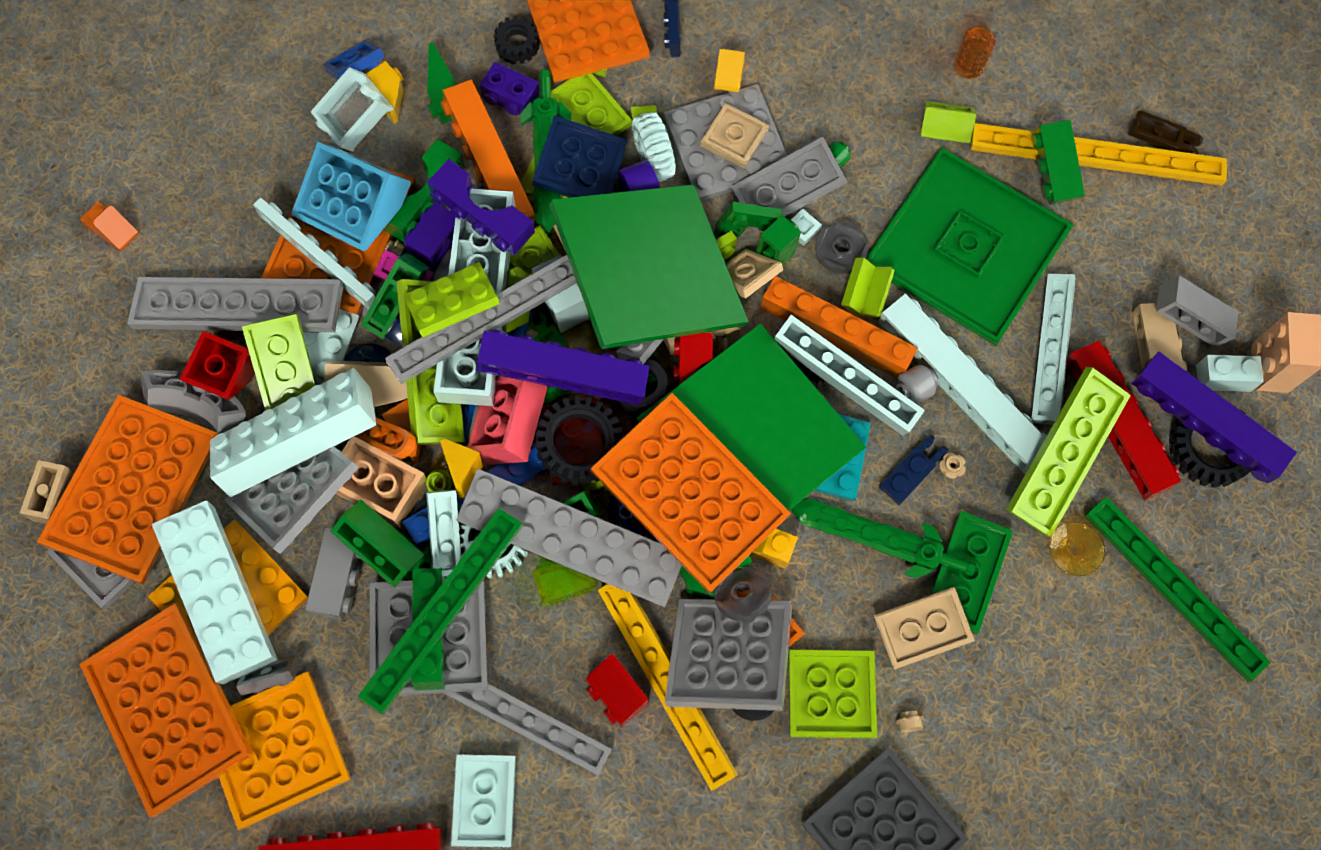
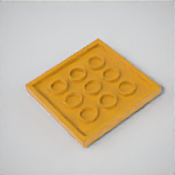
M234 519L224 528V531L269 636L308 600V596L242 525ZM171 575L148 597L161 612L174 603L181 604L196 635L177 585Z
M310 672L296 676L294 681L285 686L276 685L230 706L254 754L219 776L238 830L245 829L351 780Z

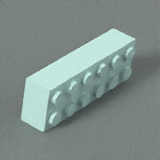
M352 368L344 373H339L334 378L316 385L296 397L288 399L272 409L264 411L248 421L240 423L224 433L216 435L210 439V478L228 496L232 497L375 426L376 419L370 386L355 368Z
M206 500L153 523V529L215 682L224 685L277 661L278 658L215 507Z

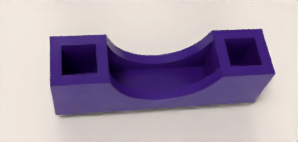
M450 159L427 181L430 190L429 195L437 204H445L457 219L468 221L472 224L471 227L476 233L483 237L485 235L493 240V244L502 252L507 250L514 256L535 233L533 220L512 205L494 211L485 210L475 205L470 199L472 189L470 174Z

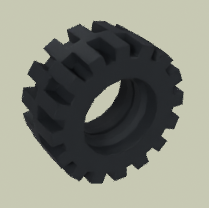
M513 16L512 20L508 17L505 18V23L502 21L498 23L499 28L496 27L494 30V43L500 58L503 57L507 63L511 60V64H516V61L523 64L525 59L529 62L532 60V55L536 56L537 50H539V36L535 25L533 26L532 21L528 20L526 22L525 17L518 19L517 16ZM513 35H522L527 38L525 43L518 46L510 45L506 42Z

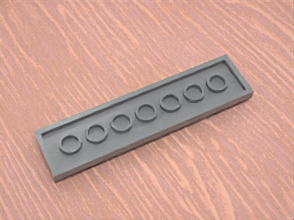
M138 277L127 325L131 329L243 331L242 326L298 313L303 332H335L344 284L340 279Z
M477 469L456 519L457 522L482 531L500 508L523 523V527L511 544L660 606H666L682 565L662 544Z

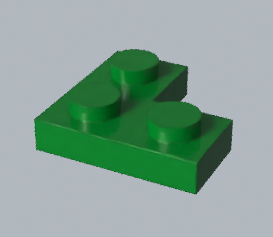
M732 202L716 222L715 233L725 235L732 231L738 237L741 236L748 226L765 231L782 215V209Z

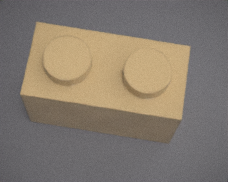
M38 460L20 514L34 522L47 524L75 472L65 465Z

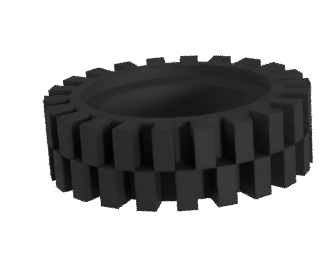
M574 396L573 401H569L568 398L562 399L561 404L556 402L552 405L550 411L547 409L543 419H540L535 443L538 459L542 460V467L545 471L549 469L550 475L553 478L558 476L561 478L560 482L566 484L567 481H571L572 485L578 486L579 482L589 485L592 480H595V482L600 481L590 469L623 439L621 437L623 433L622 427L618 426L619 420L617 416L613 418V411L609 407L605 410L603 403L600 401L597 404L592 403V398L586 397V401H582L580 396ZM574 418H583L596 424L601 430L605 442L601 455L592 462L585 464H574L562 458L556 451L553 441L554 433L562 423Z
M1180 419L1175 422L1176 425L1172 427L1170 432L1173 435L1169 437V443L1173 444L1169 449L1170 455H1176V458L1173 460L1174 464H1181L1183 468L1179 471L1183 475L1188 472L1191 475L1188 478L1189 480L1194 482L1198 479L1200 480L1199 485L1202 486L1211 484L1213 488H1217L1220 485L1225 487L1235 483L1251 472L1244 466L1234 462L1226 467H1215L1206 464L1193 450L1191 444L1193 430L1185 427Z

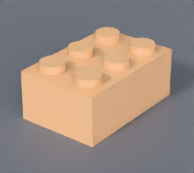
M1287 312L1253 342L1251 354L1252 356H1261L1264 381L1256 387L1257 391L1289 393L1321 369V315Z
M355 436L351 437L341 453L359 468L335 494L353 504L357 503L360 499L363 500L385 521L401 528L403 525L402 521L406 520L426 487L427 478L425 474Z

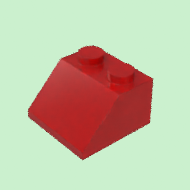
M202 331L179 380L230 400L251 382L255 372L247 348Z
M613 653L586 678L589 686L585 690L594 702H597L599 699L606 707L603 713L612 725L618 723L622 728L648 707L649 699Z

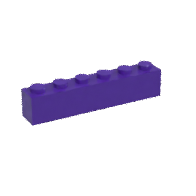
M492 329L490 331L484 330L475 371L640 405L645 396L649 366L643 365L641 361L636 359H627L626 361L615 359L614 355L608 353L592 354L588 353V350L584 348H564L556 342H536L528 336L520 335L513 337L506 335L501 330Z
M1159 351L1147 362L1131 383L1137 387L1140 394L1152 398L1159 404L1162 410L1175 415L1182 421L1185 427L1198 432L1205 438L1208 444L1228 454L1231 461L1251 471L1252 476L1259 481L1268 484L1279 478L1297 454L1294 449Z

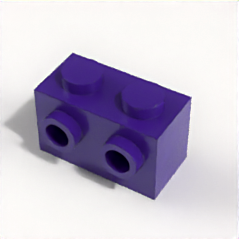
M496 62L492 64L480 83L481 95L484 101L492 106L497 104L505 108L513 116L520 115L530 102L534 103V100L540 95L539 82Z
M434 202L429 209L424 210L417 226L407 233L404 242L407 252L435 269L452 246L456 217L451 211Z

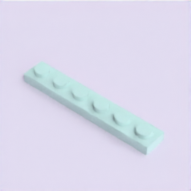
M260 198L253 204L258 215L329 277L340 279L344 284L343 289L369 310L375 299L376 291L368 283L364 282L361 284L356 279L357 275L348 266L341 267L337 263L338 259L329 250L324 252L320 249L318 241L312 235L307 234L305 236L300 232V226L293 219L289 218L286 220L282 216V211L273 202L268 204Z
M1048 274L1031 419L1033 424L1053 425L1062 410L1076 280L1075 274Z

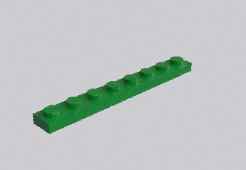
M1107 496L1084 516L1247 682L1253 681L1271 663Z
M500 508L496 511L357 696L360 701L382 716L386 713L523 527L522 522Z

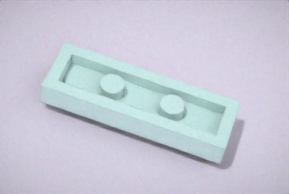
M455 489L426 492L432 568H442L444 576H448L461 559L459 523L456 521L458 510Z

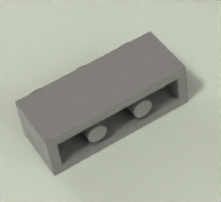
M1180 275L1159 286L1157 313L1213 347L1236 338L1238 311Z
M325 528L305 610L311 615L344 620L345 614H349L352 609L353 597H350L352 586H356L358 583L359 569L356 568L358 559L361 558L330 532L331 528Z

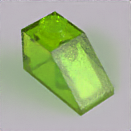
M547 562L537 566V571L532 572L544 608L597 590L595 579L559 563L553 565L552 562Z

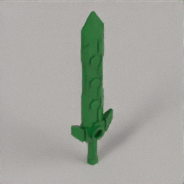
M541 70L539 72L541 98H536L534 103L530 102L520 114L521 125L533 120L534 175L554 115L571 121V112L561 101L558 103L557 99L551 98L550 79L552 74L549 70ZM534 186L535 221L539 226L541 225L545 233H550L556 223L549 204L552 199H560V195Z
M811 498L802 500L791 509L803 525L874 548L876 551L911 563L916 562L915 565L904 573L906 576L915 579L930 574L931 570L936 569L939 564L973 576L977 563L967 562L944 554L941 537L934 526L922 523L925 537L923 539L921 536L887 524L877 523Z

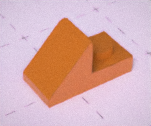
M97 202L80 218L84 226L120 252L139 234L111 205L105 207L100 202Z

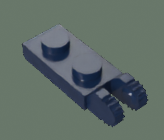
M663 0L664 10L666 11L663 13L664 27H668L669 33H664L665 48H670L671 57H680L679 1Z
M929 435L918 448H915L879 487L899 506L936 467L935 464L948 451V448L945 446L940 447L931 460L928 459L923 452L934 443L935 437Z

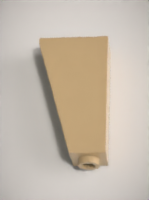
M327 360L325 363V382L334 378L339 373L355 368L372 390L374 407L408 399L406 382L400 384L387 363Z

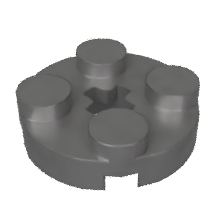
M846 222L836 223V225L829 228L827 226L820 232L815 246L816 258L824 268L831 272L851 274L855 258H866L868 243L863 237V232L855 225ZM843 243L848 251L840 253L835 248V245L840 246Z
M742 567L743 570L732 571L714 589L717 608L725 617L741 621L742 623H751L768 608L772 598V591L764 573L753 567ZM748 590L746 597H738V591L744 592Z

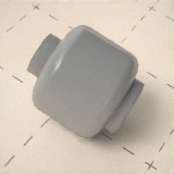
M917 365L899 375L896 390L917 404L931 398L936 393L938 379L932 369L923 365Z

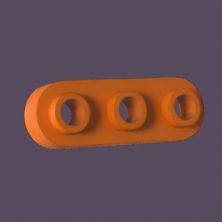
M376 417L375 426L356 435L362 441L398 459H404L411 455L416 444V438L413 434Z

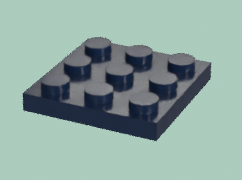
M554 115L532 186L568 198L612 193L628 140Z

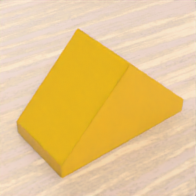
M720 49L714 89L739 92L745 52Z
M442 439L440 443L458 498H464L477 469L481 470L483 467L480 452L450 440Z

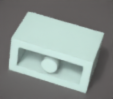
M1206 355L1196 365L1197 379L1213 391L1251 392L1264 382L1261 356Z

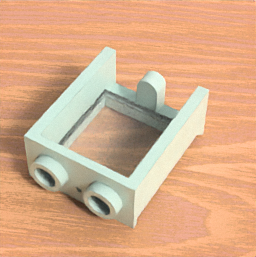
M349 67L313 108L311 113L317 119V126L330 135V141L336 148L353 152L355 151L354 148L384 114L394 108L365 73Z

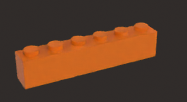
M472 79L444 89L443 100L441 101L442 109L445 115H450L453 120L451 127L455 137H460L464 144L461 148L466 160L471 159L474 165L472 172L476 182H482L485 190L513 192L515 208L533 220V224H535V213Z
M777 276L773 278L762 298L760 309L784 321H787L790 315L794 316L837 348L896 378L902 372H906L918 347Z

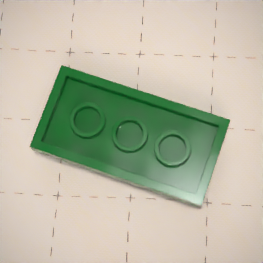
M960 511L945 554L967 562L977 563L974 574L969 576L965 572L941 564L931 594L955 587L971 632L977 635L980 632L1013 530Z

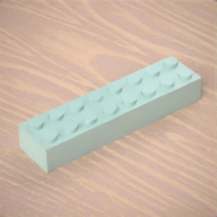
M471 189V201L482 209L494 211L511 205L516 207L514 194L511 191ZM455 218L448 275L480 262L496 295L507 288L510 253L507 250L505 252L500 251L488 236L485 235L483 237L476 233L471 227L472 224L465 219L461 221ZM482 338L437 363L434 394L438 402L493 406L497 375L475 371Z

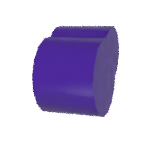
M647 159L618 170L622 192L660 188L656 173Z

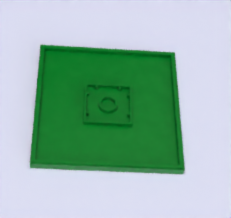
M941 147L865 259L875 267H892L895 270L891 281L892 284L997 346L1074 224Z
M694 185L551 200L549 207L601 349L741 327L749 322Z
M761 323L636 418L639 424L673 393L788 511L866 448Z

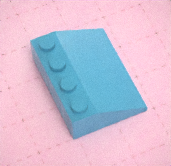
M317 142L291 215L362 251H366L402 207L411 181L339 148Z

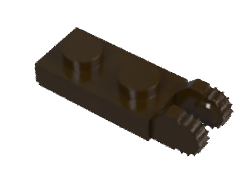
M1138 110L1128 134L1166 150L1198 154L1199 151L1190 145L1200 146L1203 142L1201 135L1187 130L1186 127Z

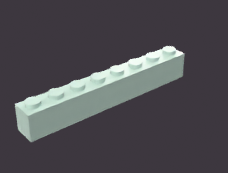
M904 294L882 312L878 322L890 334L918 347L913 357L919 365L930 368L935 372L938 385L1007 457L1026 474L1047 435L1037 430L1031 418L1025 413H1021L1014 406L1013 400L995 386L994 380L989 375L983 374L977 368L973 358L965 355L958 348V344L952 337L946 336L940 330L937 321L928 317L915 299H910Z

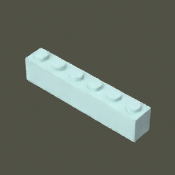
M790 315L774 338L787 354L902 436L911 431L925 411L792 315Z

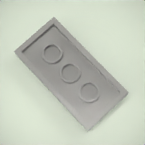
M821 137L731 187L740 203L782 209V215L785 217L846 184L847 180L825 139ZM753 227L755 232L759 231L758 228Z

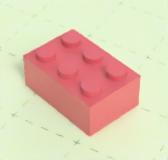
M496 376L493 406L479 405L467 448L480 452L481 460L488 465L527 462L548 387Z

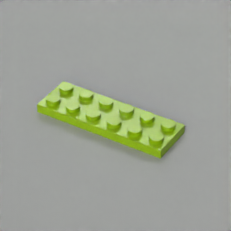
M401 279L396 282L403 348L422 337L403 295L430 284L432 281ZM437 364L406 381L411 434L416 438V444H441L440 440L447 439L457 444L465 442L461 404L438 402L434 394Z
M1085 367L1006 510L1045 536L1052 537L1131 395L1094 368Z

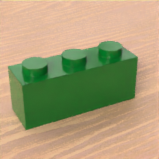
M1071 119L1040 125L1034 130L1035 134L1032 135V143L1034 149H1038L1037 169L1039 174L1043 175V198L1047 199L1049 205L1084 197L1085 191Z
M361 499L340 517L330 531L394 588L413 570L424 556L419 549Z

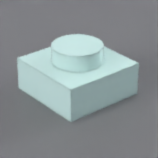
M804 209L792 219L801 231L798 242L803 246L822 226Z

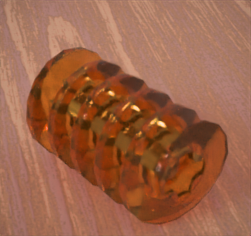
M974 26L966 32L954 62V70L962 78L975 79L984 72L996 44L995 36L989 28Z

